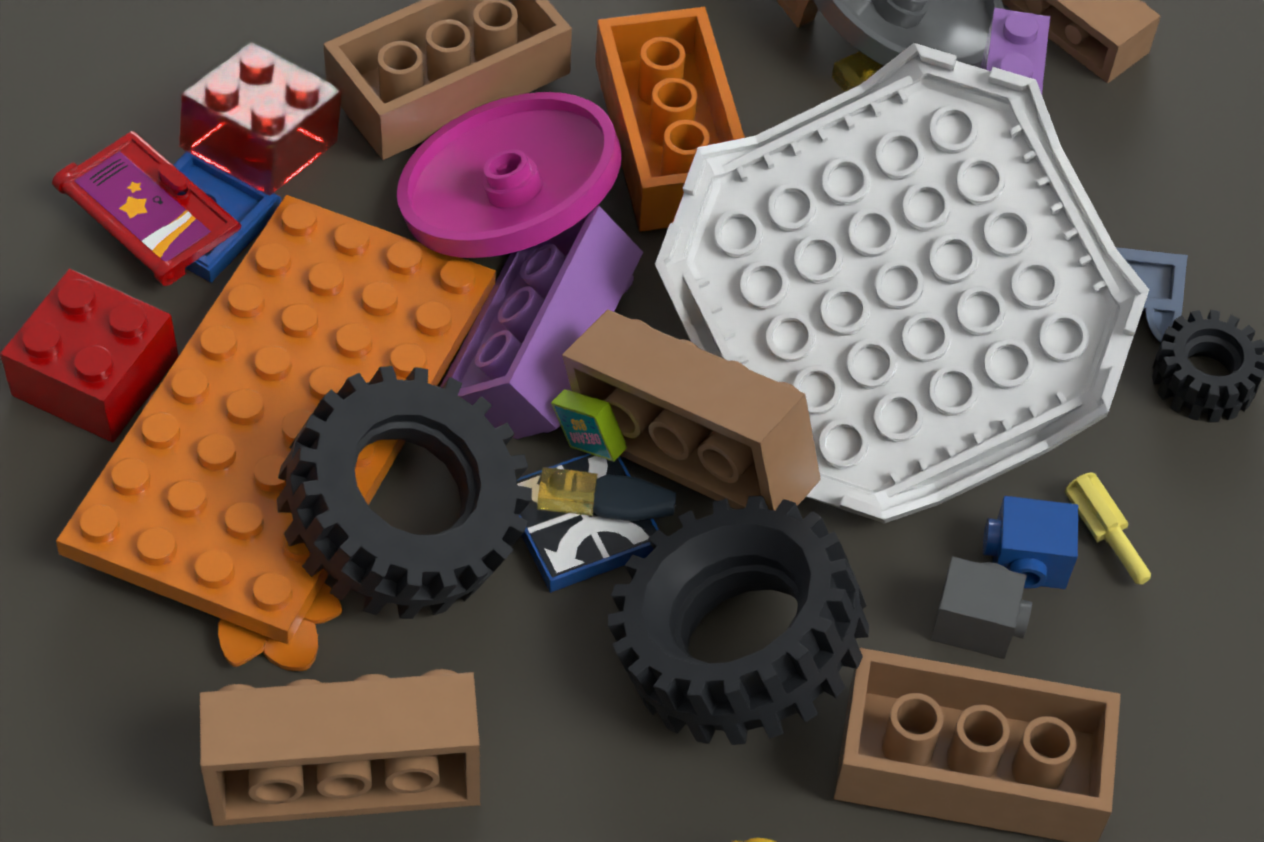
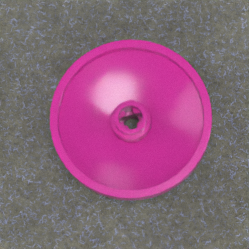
M536 92L510 96L484 104L462 114L425 140L408 160L399 178L397 187L398 206L414 238L425 247L438 253L462 258H482L521 251L561 234L597 207L610 191L618 176L622 159L621 147L609 116L602 108L585 98L557 92Z

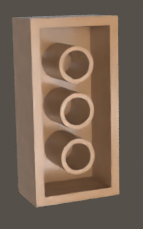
M421 0L323 43L327 90L381 159L385 160L424 142L444 125L472 109L499 99L529 93L570 74L572 28L548 0Z
M609 309L562 354L571 390L609 402L627 446V449L620 456L716 501L727 499L733 509L745 508L749 496H763L769 510L775 511L783 499L795 502L798 506L821 480L806 394L789 383L777 382L749 370L740 362L723 359L698 348L688 340H679L651 328L641 320L627 318Z
M860 648L863 658L858 669L854 668L850 684L834 793L835 800L1066 842L1099 841L1112 813L1121 694Z
M438 669L416 677L389 678L380 674H370L348 682L321 683L317 680L301 679L293 681L287 686L253 688L249 685L233 684L225 686L218 691L200 692L201 770L214 826L480 805V745L474 672L456 673L452 670Z

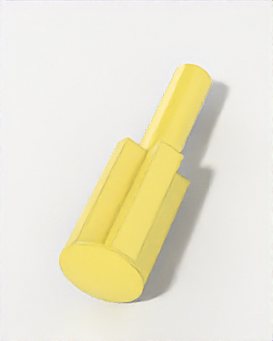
M1093 472L1086 473L1070 482L1065 489V495L1072 504L1078 505V514L1097 543L1105 539L1110 544L1135 584L1141 585L1149 581L1151 572L1122 531L1129 524L1097 475Z

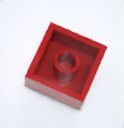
M70 268L0 353L13 397L112 443L179 357L171 314Z

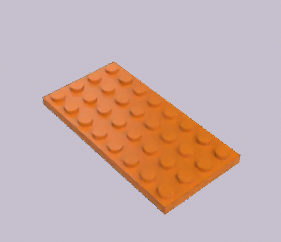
M286 195L57 538L59 555L289 645L329 575L322 569L311 577L302 567L310 556V551L304 542L289 547L284 535L292 523L293 517L291 513H278L277 498L286 486V481L278 479L282 463L291 451L290 445L321 399L330 390L337 394L347 378L357 373H360L365 382L368 383L379 367L393 366L397 380H406L414 367L428 369V383L438 386L496 282V270L460 257L438 253L425 247L422 243ZM378 440L367 445L359 453L355 467L357 487L368 505L404 445V440Z

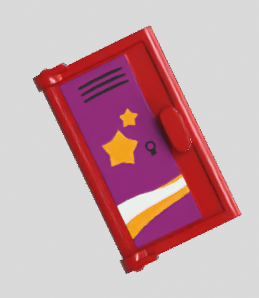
M135 131L127 133L78 166L72 162L57 172L52 180L54 188L62 194H67L145 264L154 273L155 279L163 286H169L186 275L185 268L234 235L241 228V224ZM179 192H186L185 195H177Z

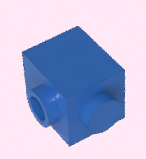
M1004 496L997 519L987 518L983 537V555L993 556V563L1002 565L1009 571L1026 575L1024 588L1031 589L1043 586L1066 589L1078 557V505Z

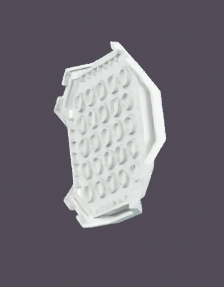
M916 43L906 48L861 85L752 137L698 147L683 186L684 194L673 224H669L655 263L662 282L692 343L698 348L728 361L740 362L749 370L777 382L789 383L806 394L821 478L806 497L884 524L940 505L1048 453L1107 417L1149 292L1148 287L1116 249L1064 153L1037 81L996 67H992V70L989 71L956 61V55Z

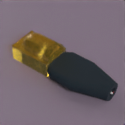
M543 467L537 509L593 516V512H595L601 518L638 521L673 516L676 506V492L636 477L606 474L598 478V473Z

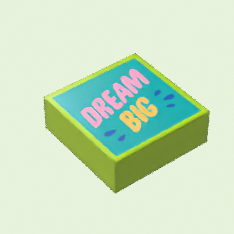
M566 389L551 402L571 448L613 462L627 449L626 442L609 402Z

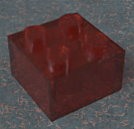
M251 42L181 93L179 147L271 196L337 143L342 89Z

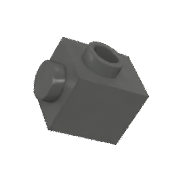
M952 556L931 640L1005 659L1012 636L1024 639L1033 602L1022 600L1026 575L1009 571L1004 566L996 563H977Z

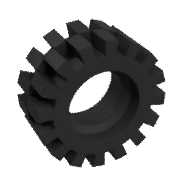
M1197 310L1190 312L1188 320L1182 315L1176 318L1172 327L1168 326L1152 366L1154 368L1152 374L1153 385L1160 384L1157 393L1162 400L1171 396L1174 397L1170 408L1177 413L1184 406L1190 408L1191 412L1188 416L1190 419L1198 421L1201 413L1205 412L1208 414V423L1219 422L1222 413L1230 420L1237 417L1240 409L1243 412L1247 410L1264 377V355H1262L1264 343L1262 339L1252 341L1256 331L1249 324L1242 330L1238 329L1237 325L1240 320L1238 317L1230 314L1228 321L1223 322L1219 320L1220 311L1210 310L1207 319H1203L1201 311ZM1193 356L1213 358L1222 363L1228 369L1230 375L1213 376L1203 373L1195 368L1188 358Z

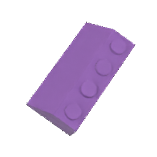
M597 206L586 217L561 234L538 245L511 253L440 387L442 388L448 378L451 377L462 383L458 396L471 405L482 396L492 405L484 416L494 428L508 423L515 433L512 438L519 439L543 432L548 433L557 429L560 423L551 402L564 389L571 390L562 354L607 309L615 311L622 295L630 288L634 276L632 274L643 251L600 206Z

